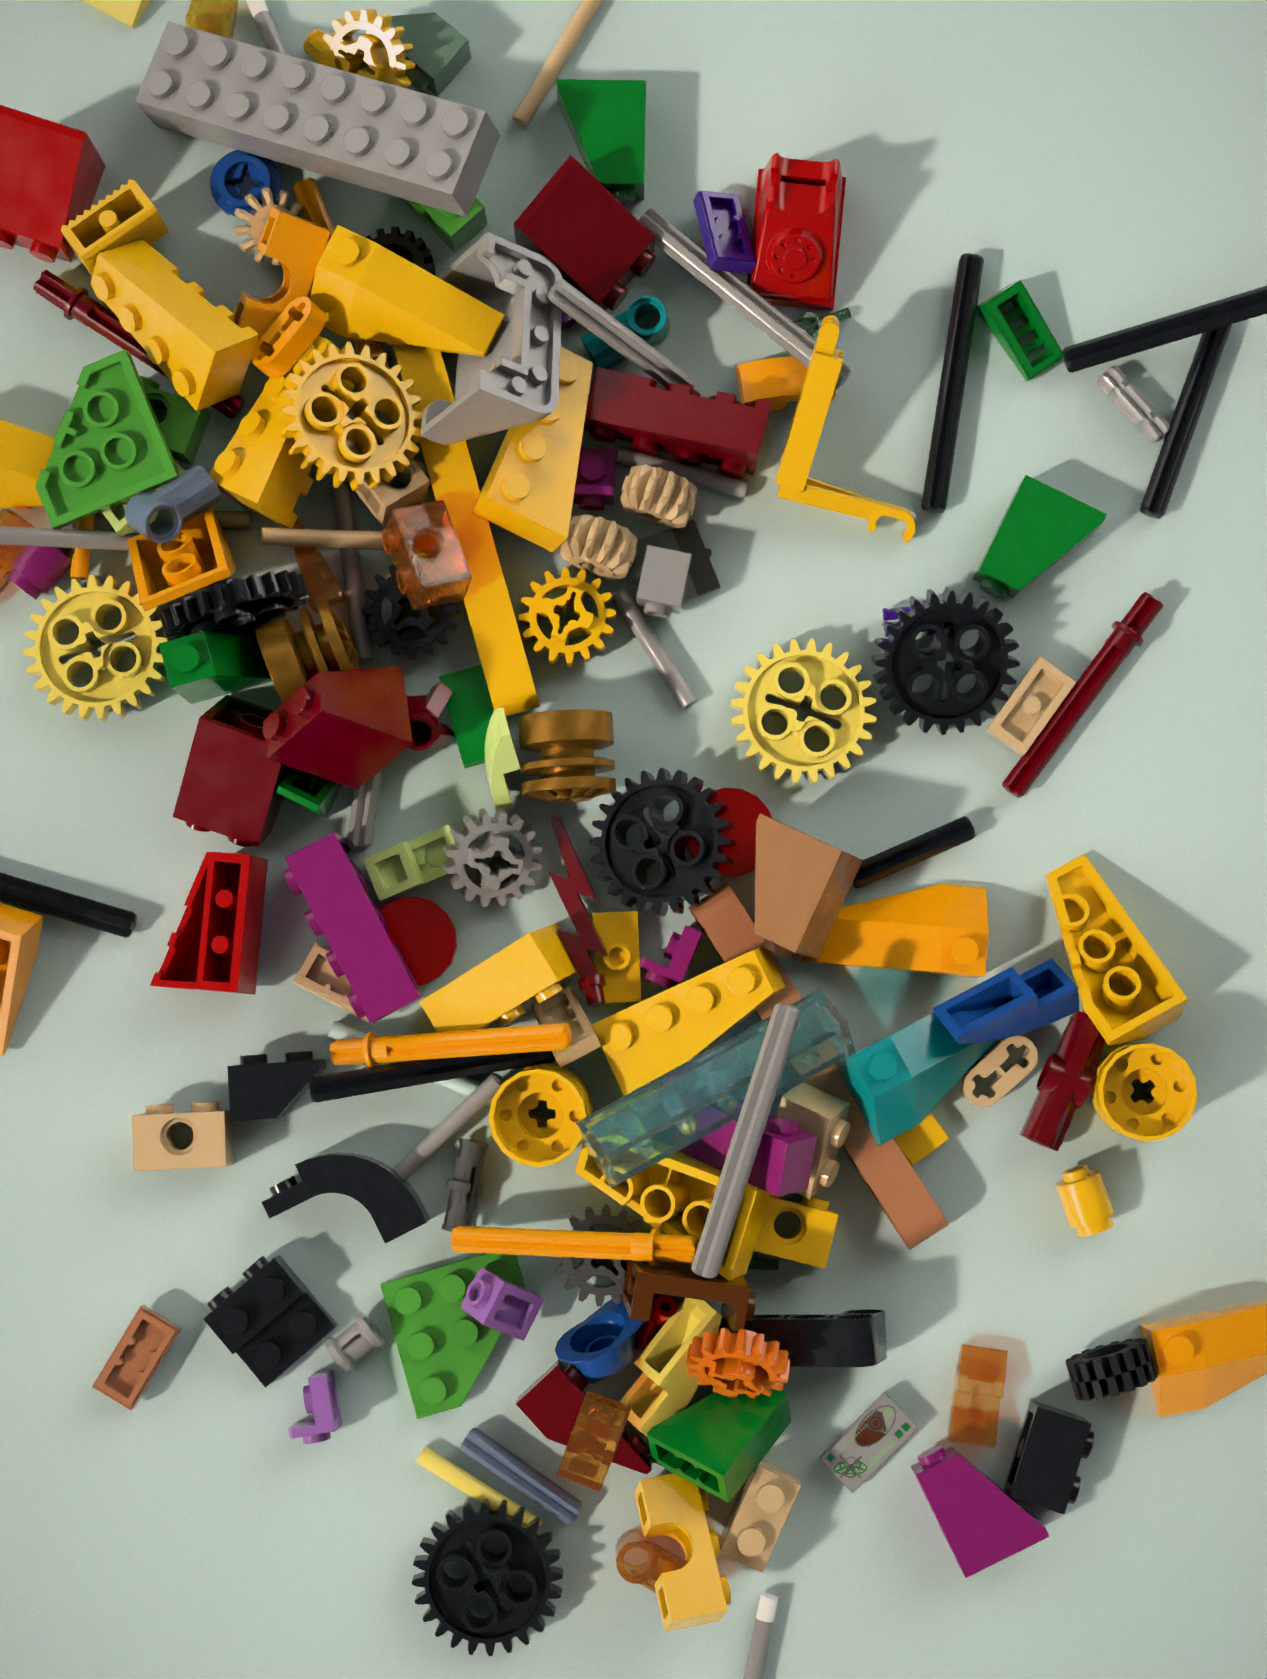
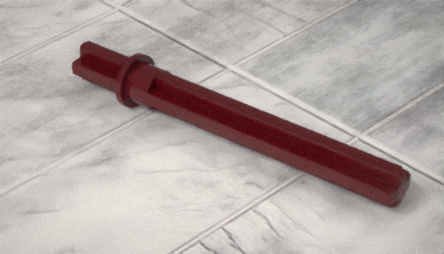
M44 270L41 273L40 279L34 283L33 289L37 294L62 309L66 319H76L85 326L90 327L167 377L159 366L149 359L146 351L133 335L122 327L118 317L100 305L99 302L89 297L87 289L84 287L76 289L48 270ZM238 394L211 405V407L228 418L234 419L242 410L245 401Z
M1143 592L1121 622L1114 621L1111 625L1113 632L1105 641L1104 646L1078 679L1028 751L1019 759L1003 781L1002 786L1010 794L1018 798L1025 795L1123 660L1128 657L1135 646H1141L1144 643L1141 636L1163 608V604L1154 599L1151 594Z

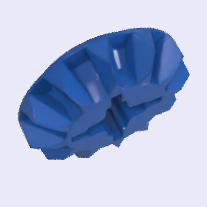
M240 150L232 151L223 156L213 168L210 177V189L217 205L227 215L236 216L234 214L236 208L250 213L252 208L244 200L240 188L233 187L235 184L243 183L247 169L253 183L260 185L257 188H250L249 194H252L262 204L261 189L265 187L270 188L274 204L282 186L279 171L272 160Z

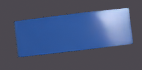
M1051 958L1021 975L1011 967L934 1007L933 1011L958 1044L994 1041L1033 1031L1079 1011L1078 987Z

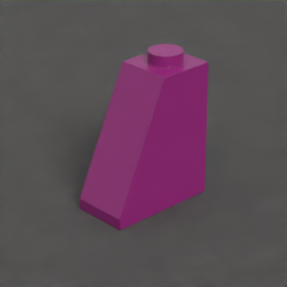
M942 1445L930 1448L917 1457L919 1463L911 1466L965 1578L1050 1537L1044 1525L1014 1498L1010 1497L1007 1492L952 1446L945 1450Z

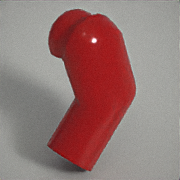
M661 1295L654 1300L650 1320L646 1321L636 1331V1349L640 1348L643 1351L657 1334L656 1330L675 1314L677 1306L673 1298Z

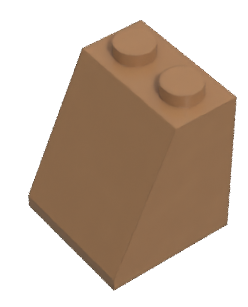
M760 813L756 821L754 934L767 939L765 949L787 959L792 958L801 962L804 955L818 959L863 860Z

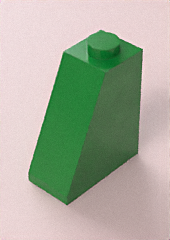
M557 79L558 106L587 170L622 205L632 204L635 200H644L646 81Z
M1025 475L1018 485L973 579L980 582V589L991 596L1004 599L1006 595L1014 598L1093 534L1104 522L1107 514Z
M202 631L159 643L170 688L191 704L273 682L260 650L257 637L254 635Z
M774 1389L772 1396H766L761 1393L755 1396V1398H750L746 1394L728 1397L719 1393H713L650 1429L647 1433L652 1460L654 1463L729 1503L791 1423L788 1395L784 1390Z

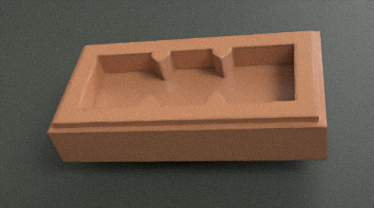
M145 1305L140 1306L92 1387L129 1410H133L181 1332L182 1327Z

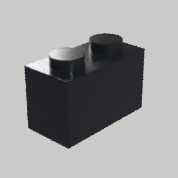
M1030 1400L1004 1490L1012 1498L1065 1515L1068 1503L1074 1504L1079 1493L1081 1478L1076 1476L1081 1458L1087 1459L1093 1446L1094 1432L1090 1431L1091 1423L1082 1416Z

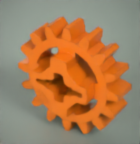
M721 1328V1331L716 1334L706 1330L703 1337H693L692 1344H689L686 1367L689 1368L688 1375L690 1377H698L697 1384L700 1386L711 1384L715 1393L728 1397L746 1394L750 1398H755V1396L761 1393L766 1396H772L773 1389L779 1391L784 1389V1383H788L791 1360H788L789 1352L787 1350H779L780 1343L778 1341L765 1342L764 1334H758L746 1329H740L738 1333H731L728 1329Z

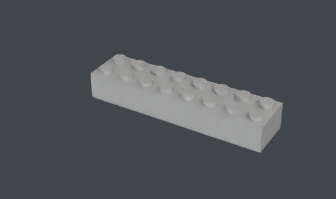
M169 21L135 100L136 104L156 126L467 218L500 138L499 132L485 110Z

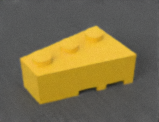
M557 922L528 933L421 1000L420 1004L437 1032L486 1029L497 1021L503 1027L526 1013L522 1007L535 998L541 1004L563 991L560 984L576 975L578 971L557 930H562L559 923Z

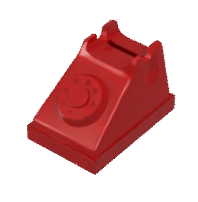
M775 153L764 169H758L751 237L756 265L752 273H748L747 285L772 305L833 311L846 177H842L840 162L837 159L829 162L784 158L779 153Z

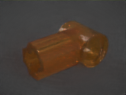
M629 1530L623 1533L615 1546L616 1568L620 1576L627 1582L641 1584L655 1593V1583L661 1573L681 1569L686 1564V1560L655 1543L652 1537L644 1538L643 1531ZM639 1547L648 1552L647 1560L640 1565H631L624 1560V1555L632 1548Z

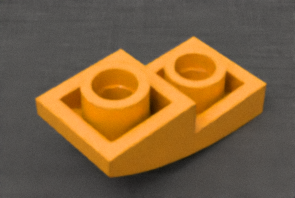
M793 356L767 358L738 364L735 372L741 404L755 407L756 400L760 399L772 402L771 410H783L789 401L798 402L808 368ZM834 389V393H833L831 402H832V400L835 398V396L837 395V394H836V389Z

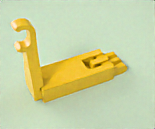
M828 315L822 320L778 465L775 484H778L777 497L867 519L869 533L877 529L876 522L882 516L902 520L906 523V528L902 531V537L905 543H908L915 533V519L908 509L808 477L843 363V350L835 348L839 336L840 323L836 316Z

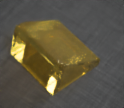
M192 0L185 18L186 26L233 39L238 0Z

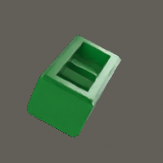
M1021 280L1009 284L977 305V311L1026 381L1031 380L1063 359L1061 348ZM1011 301L1015 308L1002 316L999 308ZM1022 316L1025 323L1011 331L1008 324ZM1032 330L1036 337L1021 347L1017 340ZM1042 345L1047 352L1029 362L1026 355Z

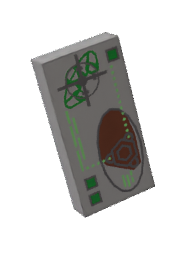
M883 1392L819 1458L853 1493L918 1427Z

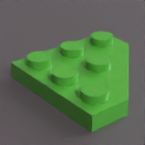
M125 349L83 367L76 383L79 385L69 410H66L52 443L55 446L45 470H41L35 487L53 529L64 528L128 501L138 493L149 492L166 485L180 476L130 352Z
M483 1253L380 1284L417 1419L463 1405L502 1332L481 1324L462 1310L461 1304L466 1296L468 1286L474 1280L481 1267L490 1270L506 1281L526 1289L517 1255Z

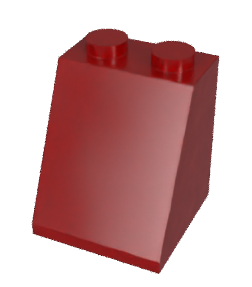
M0 105V247L13 249L14 245L30 249L29 253L40 260L55 263L56 258L71 263L74 251L61 232L62 225L68 226L69 220L76 221L77 215H83L84 210H90L106 167L86 132Z

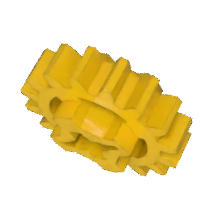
M376 9L346 12L345 18L332 21L336 32L323 35L324 41L330 45L328 51L320 52L319 57L328 60L329 67L403 88L410 86L412 83L404 75L405 70L415 68V63L406 60L405 53L413 49L412 43L402 44L400 40L405 31L404 27L390 28L392 16L385 14L377 17ZM360 29L367 30L365 34L360 35L357 39L352 37Z
M563 567L561 578L557 579L554 578L550 571L544 572L546 584L541 586L532 581L530 588L534 593V597H522L521 604L526 609H529V612L518 615L519 623L531 626L522 633L525 641L536 639L537 642L534 645L533 652L539 655L545 650L549 651V663L553 665L558 660L559 655L565 656L568 667L573 666L574 656L581 655L586 663L590 662L589 650L592 647L600 652L605 650V645L600 639L601 636L613 637L614 629L607 625L606 621L616 619V610L605 609V606L612 601V595L610 592L598 593L602 586V581L599 578L593 580L590 584L587 583L586 570L581 569L577 577L573 578L570 577L568 568ZM567 589L566 594L555 599L547 598L555 591ZM585 594L594 602L598 617L585 610L583 605ZM574 601L575 618L578 621L570 620L567 626H564L562 632L560 616L557 613L565 614L568 608H571ZM538 617L550 623L552 627L550 640L541 632L538 625ZM584 634L589 636L580 643L568 645L569 640L578 635Z

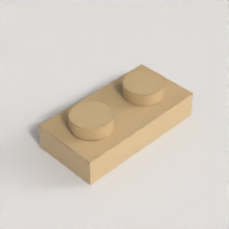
M1039 656L985 731L1020 756L1025 755L1074 687L1076 681Z

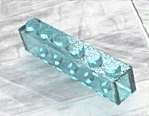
M821 989L791 1004V1006L801 1010V1016L775 1097L856 1053L847 1021ZM771 1016L576 1122L589 1154L611 1188L739 1118Z

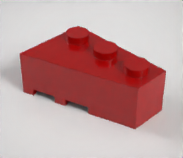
M206 852L184 905L187 907L176 933L172 932L167 943V946H169L168 952L159 973L155 972L150 986L255 995L268 866L267 859L251 854Z

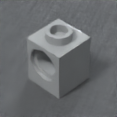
M647 545L636 596L637 605L644 607L645 614L660 618H670L671 612L681 614L692 554Z

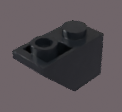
M313 1051L285 1053L286 1062L268 1063L267 1054L240 1056V1065L227 1066L230 1121L284 1117L309 1088V1079L320 1076L326 1069L325 1059L313 1060Z

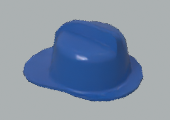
M611 1299L586 1320L562 1335L555 1347L558 1359L565 1363H575L584 1378L590 1384H595L608 1376L620 1372L633 1360L636 1349V1331L646 1321L630 1319L622 1299L621 1303L617 1305Z

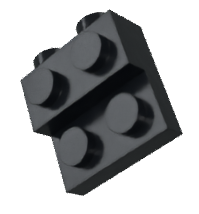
M280 1255L273 1258L270 1262L264 1256L259 1258L242 1273L247 1282L235 1292L227 1286L207 1303L212 1312L204 1318V1321L232 1354L235 1352L265 1388L338 1325Z

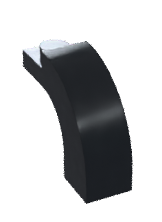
M353 1153L324 1154L295 1164L303 1181L297 1183L295 1177L292 1176L270 1187L272 1197L261 1202L270 1219L316 1195L325 1193L347 1195L360 1202L368 1210L385 1244L431 1220L417 1192L407 1180L402 1179L393 1168L383 1162Z

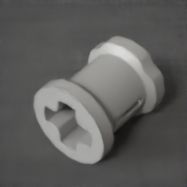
M359 1312L355 1316V1322L335 1339L329 1337L324 1344L337 1364L350 1374L356 1369L355 1363L375 1346L378 1348L384 1346L386 1341L374 1323L363 1312Z

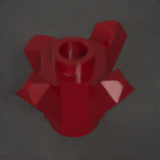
M441 681L433 686L427 695L408 696L406 694L413 743L408 747L410 750L422 751L430 747L447 748L455 739L454 732L447 725L440 722V714L453 693Z

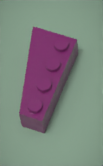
M334 832L285 857L289 869L283 871V874L295 896L303 893L310 907V910L304 914L316 937L324 934L332 950L326 953V957L335 975L338 978L343 975L346 976L353 992L347 994V998L359 1019L366 1016L369 1023H374L423 996L398 945L394 940L391 941L387 934L390 931L380 909L374 900L370 901L367 892H369L368 885L360 869L346 855V853L350 852V849L344 837Z

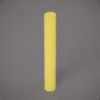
M426 1446L416 1461L422 1467L478 1502L482 1503L483 1499H488L493 1511H498L503 1500H507V1514L511 1516L521 1507V1505ZM525 1509L523 1522L528 1524L538 1516Z

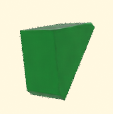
M292 768L278 785L276 792L285 799L326 819L343 785Z

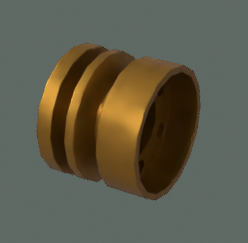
M328 599L317 603L322 621L321 624H315L307 607L300 609V621L303 629L300 632L295 633L283 616L255 626L260 650L282 703L288 700L298 688L302 687L318 672L359 669V657L344 620H341L333 610Z
M591 709L553 710L526 714L518 718L520 749L540 753L541 757L539 760H533L521 765L522 774L542 777V779L521 783L523 797L538 798L554 803L589 801L595 797L616 792V778L595 776L598 773L615 770V760L594 756V750L614 745L613 715L611 712Z

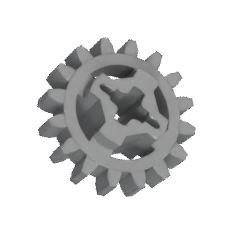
M499 807L494 817H490L484 808L479 809V820L475 822L467 815L462 817L466 828L463 831L451 828L449 832L456 842L455 844L443 846L445 854L453 858L443 863L446 873L454 874L449 880L455 890L463 887L462 895L468 902L478 895V900L482 907H487L491 898L494 897L501 907L506 906V895L510 893L517 899H521L523 896L519 887L522 884L532 887L535 885L534 880L529 875L530 871L542 869V864L533 857L542 852L541 845L537 841H531L536 835L535 831L530 825L522 828L524 820L517 813L508 821L507 813L503 808ZM484 833V834L481 835L479 838H477L476 840H474L477 836H479L480 834ZM508 833L518 840L521 851L508 847L510 841ZM495 851L500 853V858L493 857ZM485 857H493L490 864L486 863ZM464 864H468L471 868H477V881L466 874Z

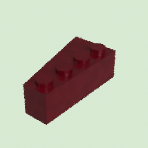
M596 368L588 396L583 429L590 431L589 436L607 443H614L615 439L631 442L635 450L647 454H658V450L675 454L677 461L691 466H700L701 462L719 466L718 471L720 473L735 478H743L744 474L754 476L768 426L772 402L757 399L755 407H750L736 401L737 397L735 394L718 391L716 396L705 398L700 397L701 394L690 385L680 383L667 384L665 389L656 388L657 382L650 377Z

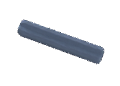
M478 1428L471 1429L464 1438L460 1447L464 1453L565 1524L571 1525L576 1520L582 1510L583 1504L580 1500Z

